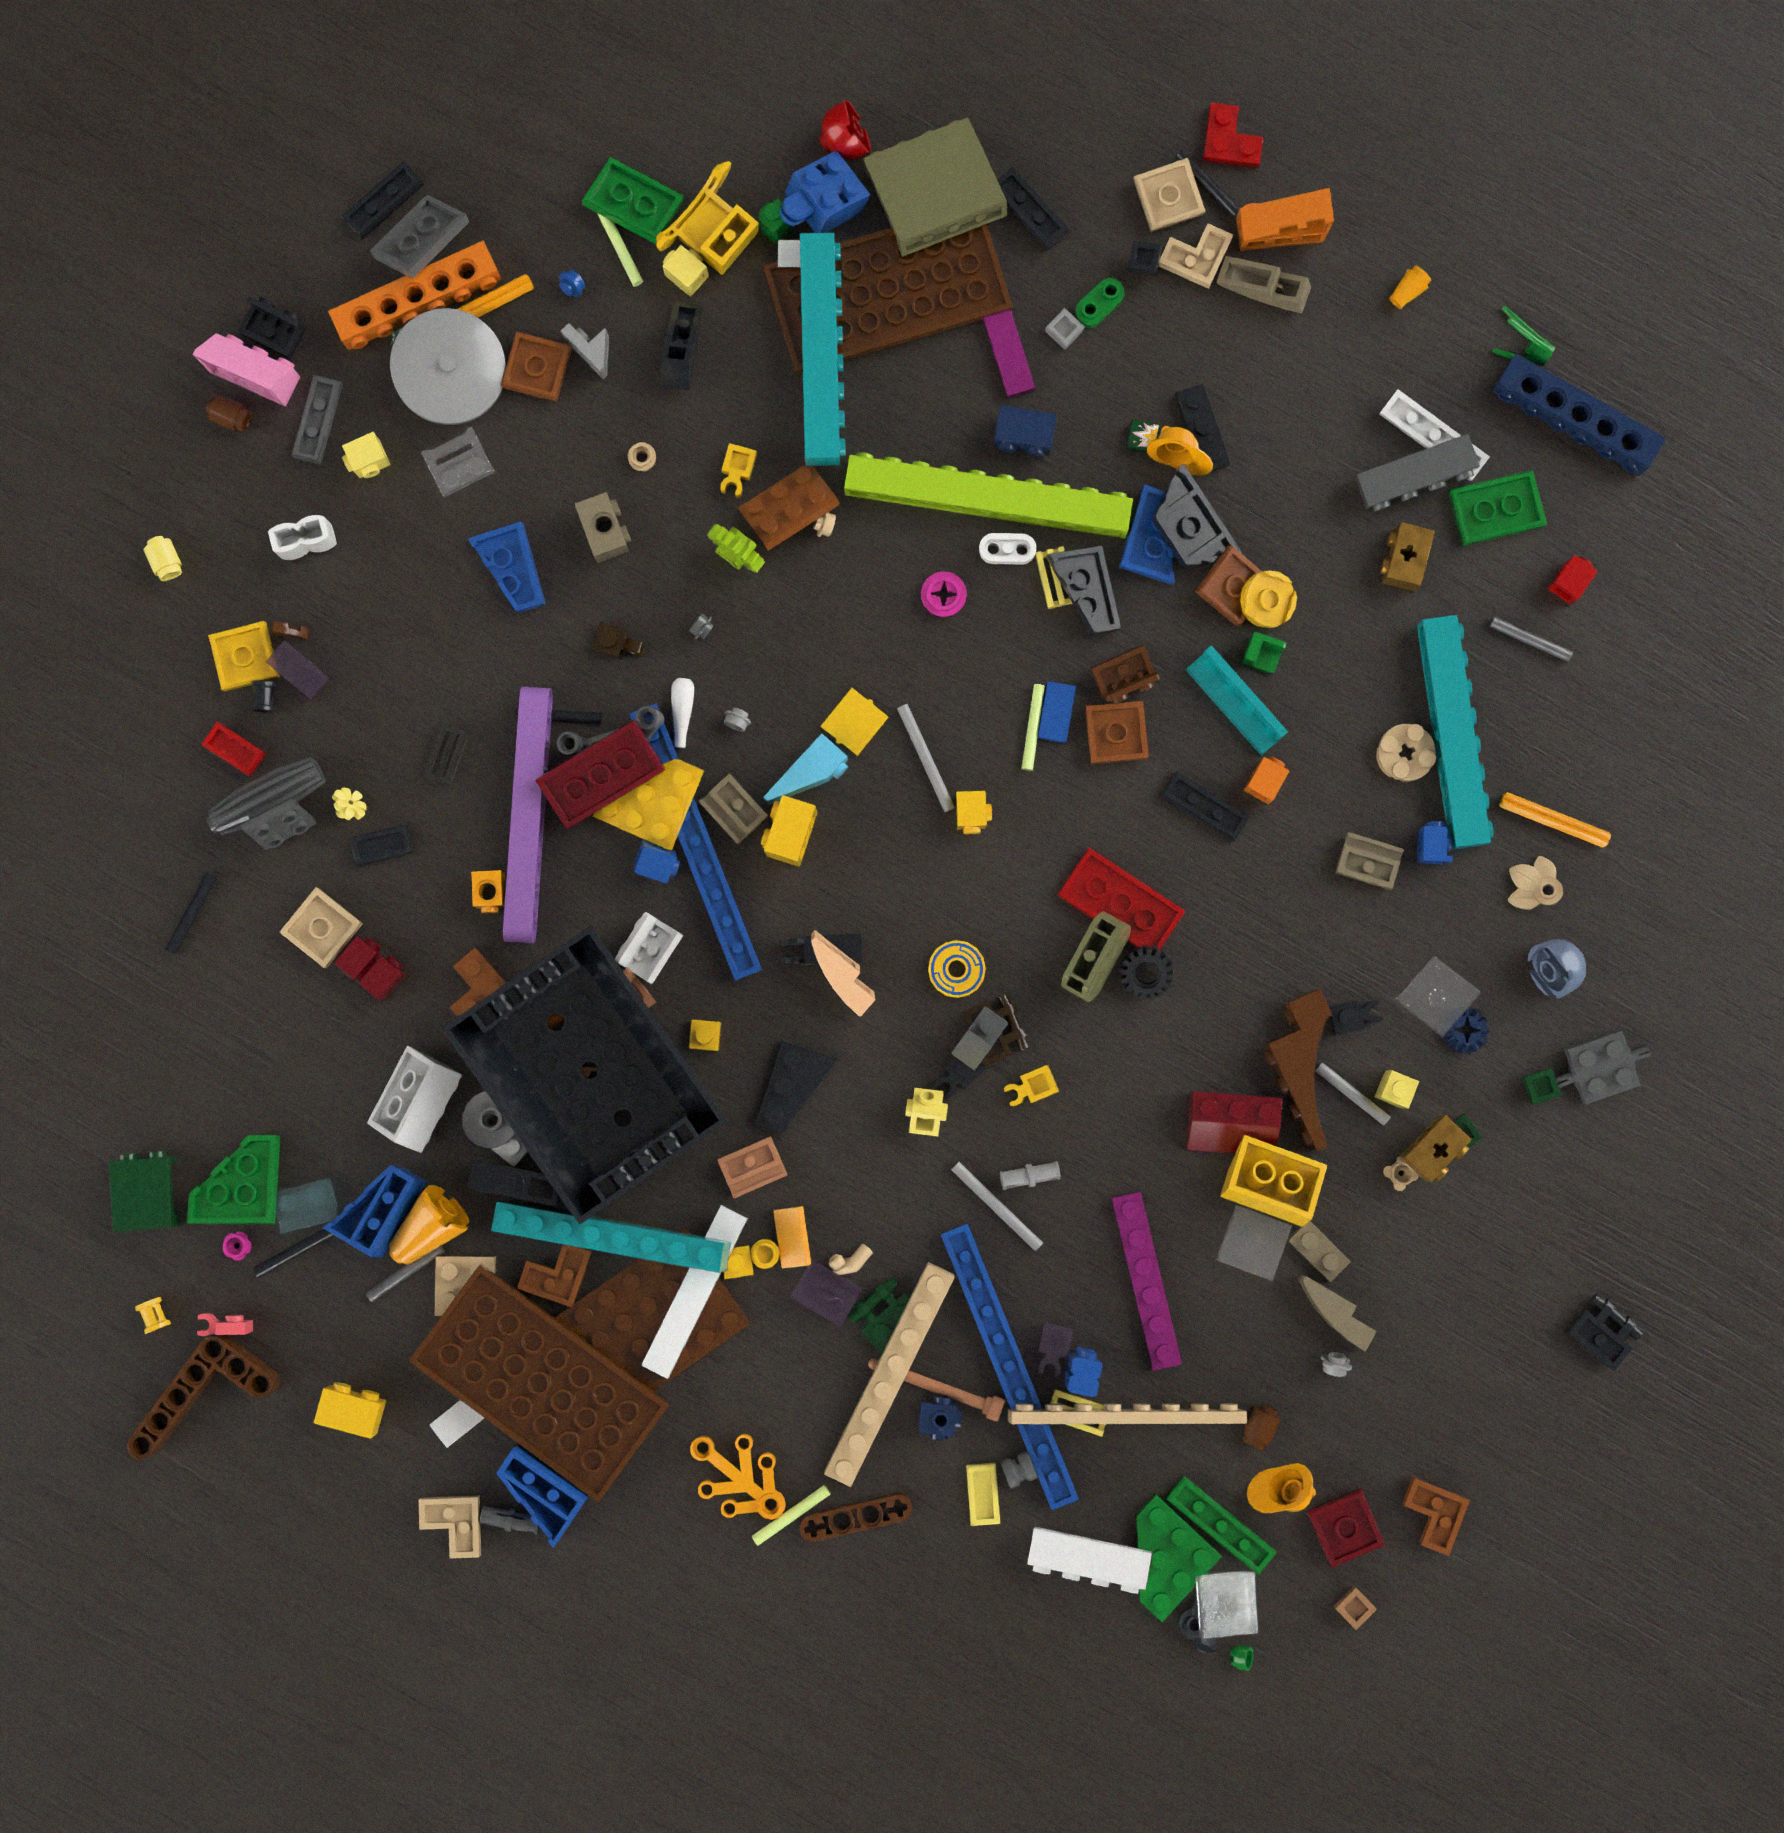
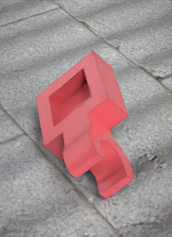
M212 1313L198 1315V1319H206L209 1322L207 1330L197 1331L199 1336L211 1334L245 1335L253 1332V1320H244V1315H226L223 1321H219Z

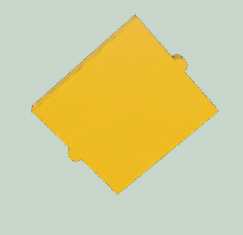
M851 688L823 722L821 728L834 737L837 744H843L858 756L889 717L873 705V700H867Z

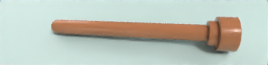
M870 1359L868 1362L869 1368L875 1370L879 1359ZM908 1371L904 1379L907 1383L982 1410L983 1414L987 1415L986 1418L996 1422L999 1419L1005 1399L993 1396V1398L987 1396L985 1399L912 1371Z

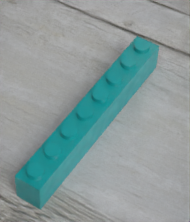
M800 233L806 466L840 465V456H846L845 438L840 439L839 428H845V411L839 410V400H844V382H838V372H844L843 354H838L837 344H843L842 326H837V316H842V298H836V288H842L841 270L836 271L835 261L841 260V244L835 243L834 233Z
M1457 615L1423 619L1417 624V632L1433 740L1436 747V760L1447 834H1450L1452 839L1451 850L1484 846L1491 843L1494 830L1492 822L1488 821L1486 809H1489V797L1487 792L1483 791L1482 781L1485 780V770L1483 764H1479L1478 753L1481 751V742L1479 736H1475L1474 731L1477 716L1475 708L1471 707L1469 696H1472V683L1470 679H1467L1465 668L1468 667V656L1466 651H1462L1463 625L1458 623Z
M510 1201L496 1202L491 1231L717 1273L727 1270L731 1247L730 1241L598 1217H590L579 1225L570 1212Z

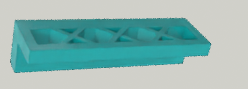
M1212 645L1186 669L1187 673L1261 756L1288 733L1284 726Z

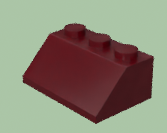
M1190 1092L1186 1150L1236 1153L1244 1135L1277 1146L1281 1128L1282 1098Z

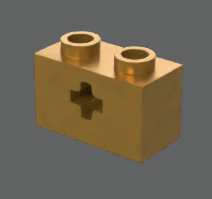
M1403 522L1395 530L1392 529L1387 541V546L1391 547L1389 556L1384 557L1380 568V573L1384 574L1382 583L1415 592L1422 584L1435 531ZM1403 551L1407 552L1408 561H1404V555L1401 554Z
M1439 1115L1401 1154L1400 1158L1424 1181L1432 1182L1435 1180L1437 1182L1449 1171L1446 1166L1453 1159L1459 1160L1469 1150V1147L1466 1145L1472 1139L1447 1115ZM1434 1145H1442L1440 1148L1441 1156H1433L1436 1151L1433 1148Z

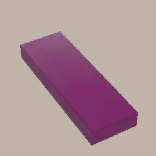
M1011 310L984 317L983 321L1007 398L1035 391V385Z

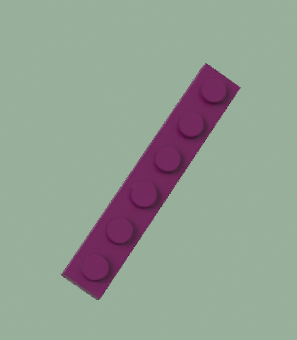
M1138 1191L1113 1197L1111 1199L1152 1370L1181 1365L1182 1362L1141 1192Z

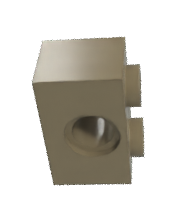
M607 492L575 503L580 521L597 563L629 552L627 543L631 541L626 525L620 527L617 516L622 514L616 498L610 500ZM604 521L612 523L609 531H598L600 523Z

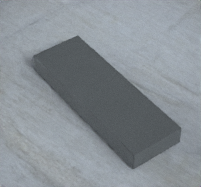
M313 375L291 454L294 459L321 465L343 386L341 381Z

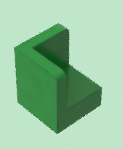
M1254 631L1249 639L1241 664L1273 674L1287 643Z

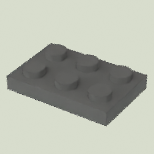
M426 195L370 251L374 259L413 279L469 223V220L465 213Z

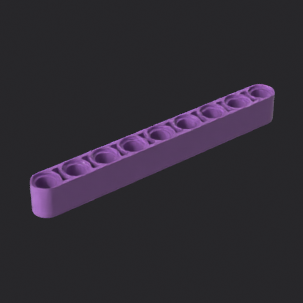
M521 687L503 922V939L505 942L534 943L536 939L546 797L535 780L548 772L553 704L551 688Z

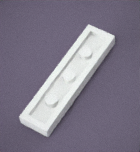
M1400 390L1395 392L1379 414L1426 449L1461 436ZM1473 445L1480 467L1473 471L1474 476L1468 478L1469 481L1474 479L1490 458V456L1475 445Z

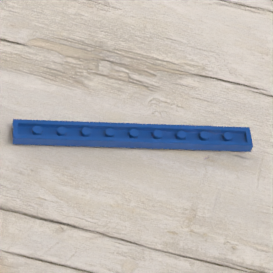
M656 703L653 704V705H650L651 707H655L656 709L659 710V708H658V706H657ZM637 711L630 713L632 720L635 719ZM653 715L651 716V722L654 720ZM663 723L650 740V744L664 764L673 759H678L665 723ZM693 797L678 838L734 980L737 981L762 971V968Z
M968 1223L942 1233L941 1237L1010 1408L1016 1409V1404H1033V1409H1042ZM1017 1424L1051 1510L1079 1500L1049 1424Z

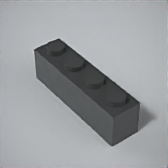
M1468 433L1359 473L1355 479L1366 510L1374 508V511L1377 512L1390 507V501L1400 497L1402 502L1418 497L1417 491L1429 488V491L1432 492L1447 486L1445 481L1456 477L1459 482L1473 477V471L1478 469L1480 465Z

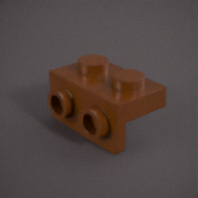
M1142 644L1090 667L1102 699L1107 702L1112 701L1113 704L1127 699L1128 693L1138 689L1139 692L1152 688L1154 681L1160 679L1159 674L1153 669L1145 646Z

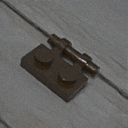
M1008 993L997 997L1001 1006L999 1010L993 1011L988 1001L962 1012L968 1028L984 1006L1001 1018L1005 1017L1011 1033L1003 1035V1032L982 1060L985 1066L1012 1055L1008 1046L1010 1042L1015 1041L1019 1051L1030 1047L1026 1038L1028 1035L1026 1028H1022L1016 1015L1017 1007L1015 1003H1011Z

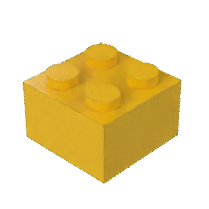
M782 795L780 802L775 800L770 814L773 821L771 829H765L761 841L767 857L800 867L818 813L815 805Z

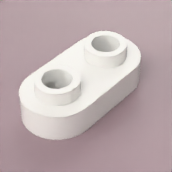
M991 533L982 538L979 545V554L985 562L990 564L1022 565L1033 560L1036 554V543L1027 534ZM996 546L999 551L996 554H991L988 548ZM1023 546L1026 548L1027 553L1020 555L1016 549Z

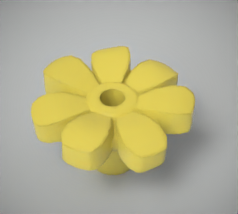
M349 788L336 790L332 795V799L336 801L333 804L336 809V815L346 820H350L353 816L360 820L367 810L366 804L360 801L363 797L362 794L358 791L351 794Z

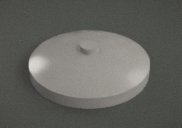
M451 308L434 309L424 312L409 321L395 339L390 357V371L394 387L405 405L425 420L442 425L468 423L485 414L495 404L503 389L501 383L506 362L502 346L491 328L470 313Z

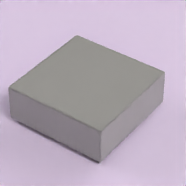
M1065 308L1045 328V332L1065 350L1085 330V326Z

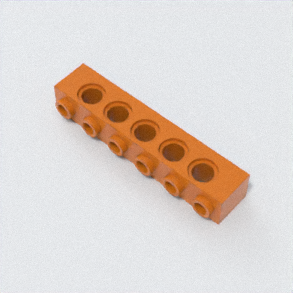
M483 240L424 267L413 279L408 276L401 277L333 308L328 313L348 350L360 349L365 347L368 341L391 335L394 329L406 325L413 318L424 312L446 308L451 303L468 300L471 294L480 290H490L497 285V282L502 281V278ZM466 271H475L471 278H462ZM440 283H449L445 290H436ZM423 294L420 301L411 302L414 295ZM389 306H397L394 313L385 314ZM371 317L369 324L359 326L363 318Z

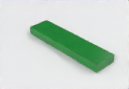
M1185 1475L1180 1478L1165 1497L1166 1500L1257 1575L1263 1571L1277 1553L1276 1550Z

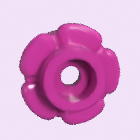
M244 1232L229 1233L224 1238L223 1252L227 1257L233 1260H242L246 1254L250 1253L252 1243L248 1241V1236ZM236 1243H239L240 1245L238 1249L235 1248Z

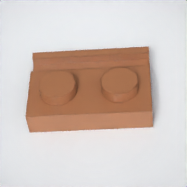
M772 1136L717 1159L733 1198L788 1175Z

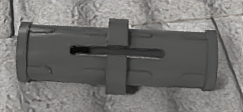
M487 1505L482 1507L479 1520L481 1525L505 1528L506 1532L517 1530L538 1535L540 1530L539 1525H535L530 1519L532 1517L530 1514L516 1512V1508L510 1507L509 1510Z

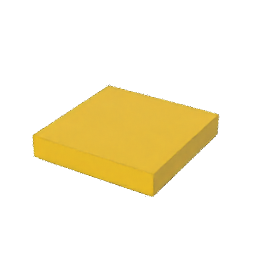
M265 621L208 635L222 691L225 692L251 685L253 680L267 681L280 677Z

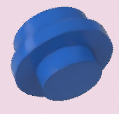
M574 270L562 272L559 275L561 290L567 296L578 298L582 295V290L585 288L583 279Z

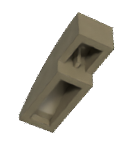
M1229 256L1225 257L1217 279L1218 285L1268 305L1298 313L1303 312L1311 290L1308 277L1281 272L1280 267Z
M1300 1274L1298 1280L1316 1311L1344 1339L1366 1352L1377 1331L1352 1317L1357 1306L1307 1276Z

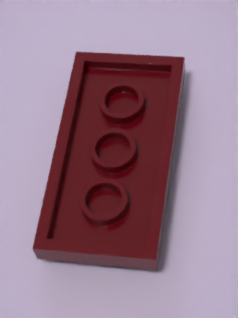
M634 719L539 776L535 781L566 829L662 773L666 768Z

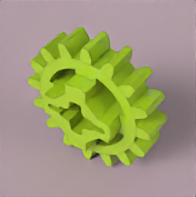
M715 524L707 534L708 538L718 546L715 552L738 570L744 565L748 570L757 573L765 563L764 559L754 551L757 545L738 529L732 527L728 531L723 526Z

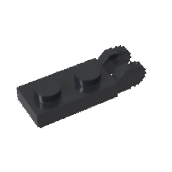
M861 934L822 935L853 961L863 963ZM811 936L781 939V946L784 947L804 946V956L788 955L781 957L782 964L805 963V966L819 965L812 946Z

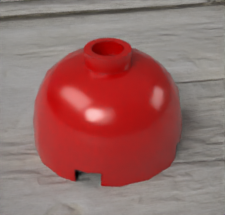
M848 100L834 105L824 115L821 124L823 135L819 136V139L826 152L830 150L831 152L837 151L844 161H853L871 152V144L866 129H861L858 122L861 119L857 111Z

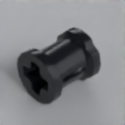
M262 680L251 681V686L254 688L252 704L249 705V710L259 713H275L276 708L273 707L274 690L277 689L278 684Z

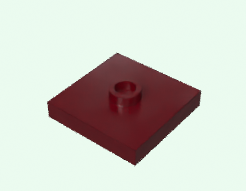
M1361 1488L1306 1511L1331 1568L1385 1546V1542Z

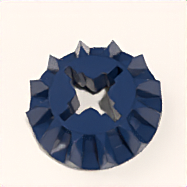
M1460 1007L1452 1010L1445 1017L1442 1024L1444 1041L1451 1049L1459 1053L1478 1051L1487 1042L1486 1039L1490 1031L1487 1019L1479 1010L1469 1007ZM1466 1018L1468 1026L1477 1029V1032L1468 1034L1467 1039L1464 1038V1033L1454 1031V1028L1464 1026Z

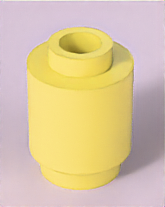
M157 536L147 541V546L143 550L155 576H159L161 581H168L182 574L180 568L182 563L171 539Z

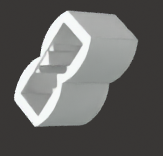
M320 515L305 517L296 524L282 523L268 531L272 550L285 560L301 558L309 551L324 552L337 544L332 524L324 516Z

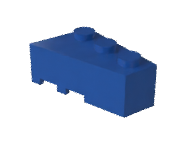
M390 1165L364 1189V1192L353 1203H349L343 1209L344 1211L332 1222L327 1223L323 1229L370 1257L384 1258L389 1249L390 1241L410 1212L427 1180L405 1167Z
M519 1443L511 1450L496 1473L517 1502H521L532 1516L530 1519L533 1523L539 1525L549 1538L548 1542L553 1548L589 1497Z

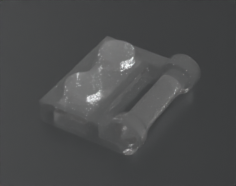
M472 427L464 430V434L432 450L428 448L421 452L444 498L495 472ZM471 443L472 449L437 465L436 460Z

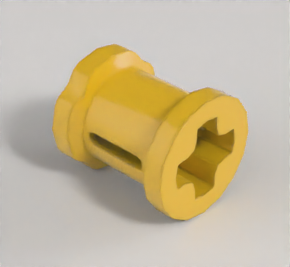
M161 1297L135 1306L136 1311H140L146 1326L144 1329L145 1334L171 1324L170 1320L165 1318L161 1308Z

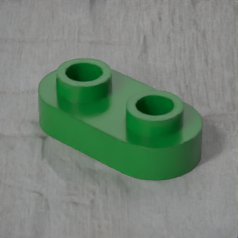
M1114 278L1102 280L1077 304L1075 318L1085 328L1098 326L1122 303L1125 293L1122 283ZM1111 288L1115 291V294L1108 295L1105 290ZM1091 307L1095 310V313L1087 314L1085 309Z

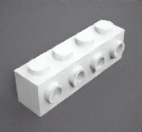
M1034 1527L1027 1564L1033 1565V1571L1038 1573L1050 1574L1051 1570L1063 1572L1062 1577L1079 1581L1080 1576L1092 1578L1091 1584L1109 1587L1110 1582L1121 1585L1122 1591L1138 1594L1139 1589H1146L1152 1552Z

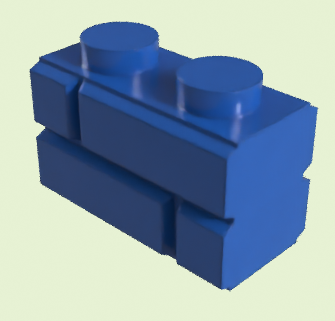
M1077 1347V1351L1072 1350L1069 1352L1067 1367L1069 1369L1065 1370L1063 1383L1070 1393L1090 1397L1097 1396L1099 1386L1097 1378L1101 1376L1103 1364L1096 1357L1097 1353L1094 1352L1095 1350Z

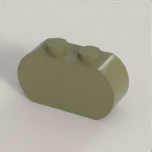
M1105 911L1099 913L1088 927L1063 974L1062 988L1086 1002L1092 1001L1101 991L1128 941L1131 931L1130 925Z

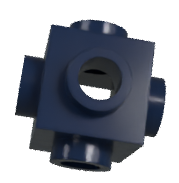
M934 1396L933 1400L921 1399L919 1433L930 1434V1438L935 1440H947L948 1436H954L955 1428H961L962 1411H957V1404L951 1402V1397ZM938 1415L946 1417L943 1421L935 1419Z

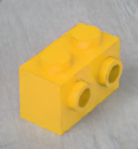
M334 1382L333 1385L323 1388L314 1423L371 1439L378 1433L387 1400L379 1398L380 1394L377 1392L362 1390V1393L352 1391L351 1386L348 1384Z

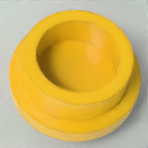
M769 1239L757 1241L750 1251L752 1262L757 1267L763 1269L774 1266L780 1256L777 1244Z

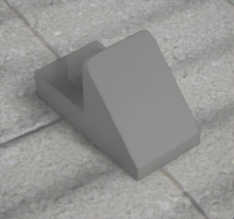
M568 323L561 330L564 340L571 345L602 379H605L608 374L609 336L606 329L604 328L590 341L588 335L580 327L575 330Z

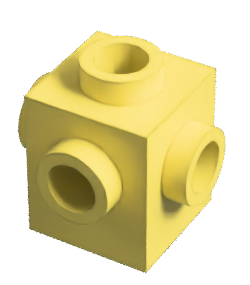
M914 1088L913 1099H907L905 1116L911 1117L909 1133L938 1136L940 1121H946L948 1104L942 1103L944 1091Z

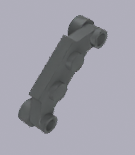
M643 706L637 711L635 716L636 722L650 742L657 729L663 725L664 715L655 707ZM652 715L654 716L653 722H651ZM616 730L588 739L579 736L575 732H563L557 739V748L563 754L576 755Z

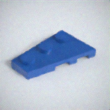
M1144 484L1140 490L1118 568L1172 585L1175 583L1172 568L1174 554L1151 520L1165 491Z
M517 522L468 538L516 612L522 613L546 605L524 523Z

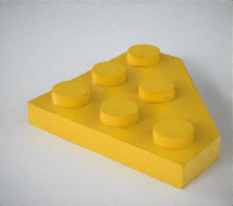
M673 759L664 763L665 771L593 814V817L664 849L672 850L704 770L680 759Z

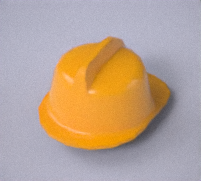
M1164 426L1158 439L1151 441L1147 445V453L1150 458L1174 468L1185 464L1191 475H1207L1213 469L1210 457L1199 449L1194 435L1184 428Z
M1299 1463L1259 1472L1252 1478L1247 1490V1498L1250 1505L1262 1513H1274L1285 1510L1299 1512L1305 1509L1312 1497L1316 1495V1491L1313 1488L1311 1471Z

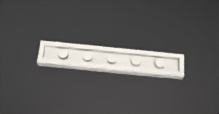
M721 1205L705 1237L730 1241V1256L748 1218ZM689 1268L642 1363L643 1367L667 1379L670 1377L721 1273Z

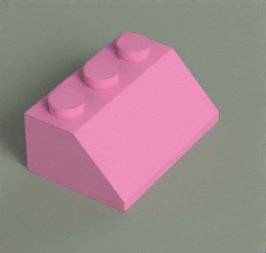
M216 333L195 349L193 355L210 373L285 407L300 379L299 374L294 370L295 365L281 357L278 360H274L268 357L269 353L257 346H253L252 349L243 346V341L230 334L224 337Z

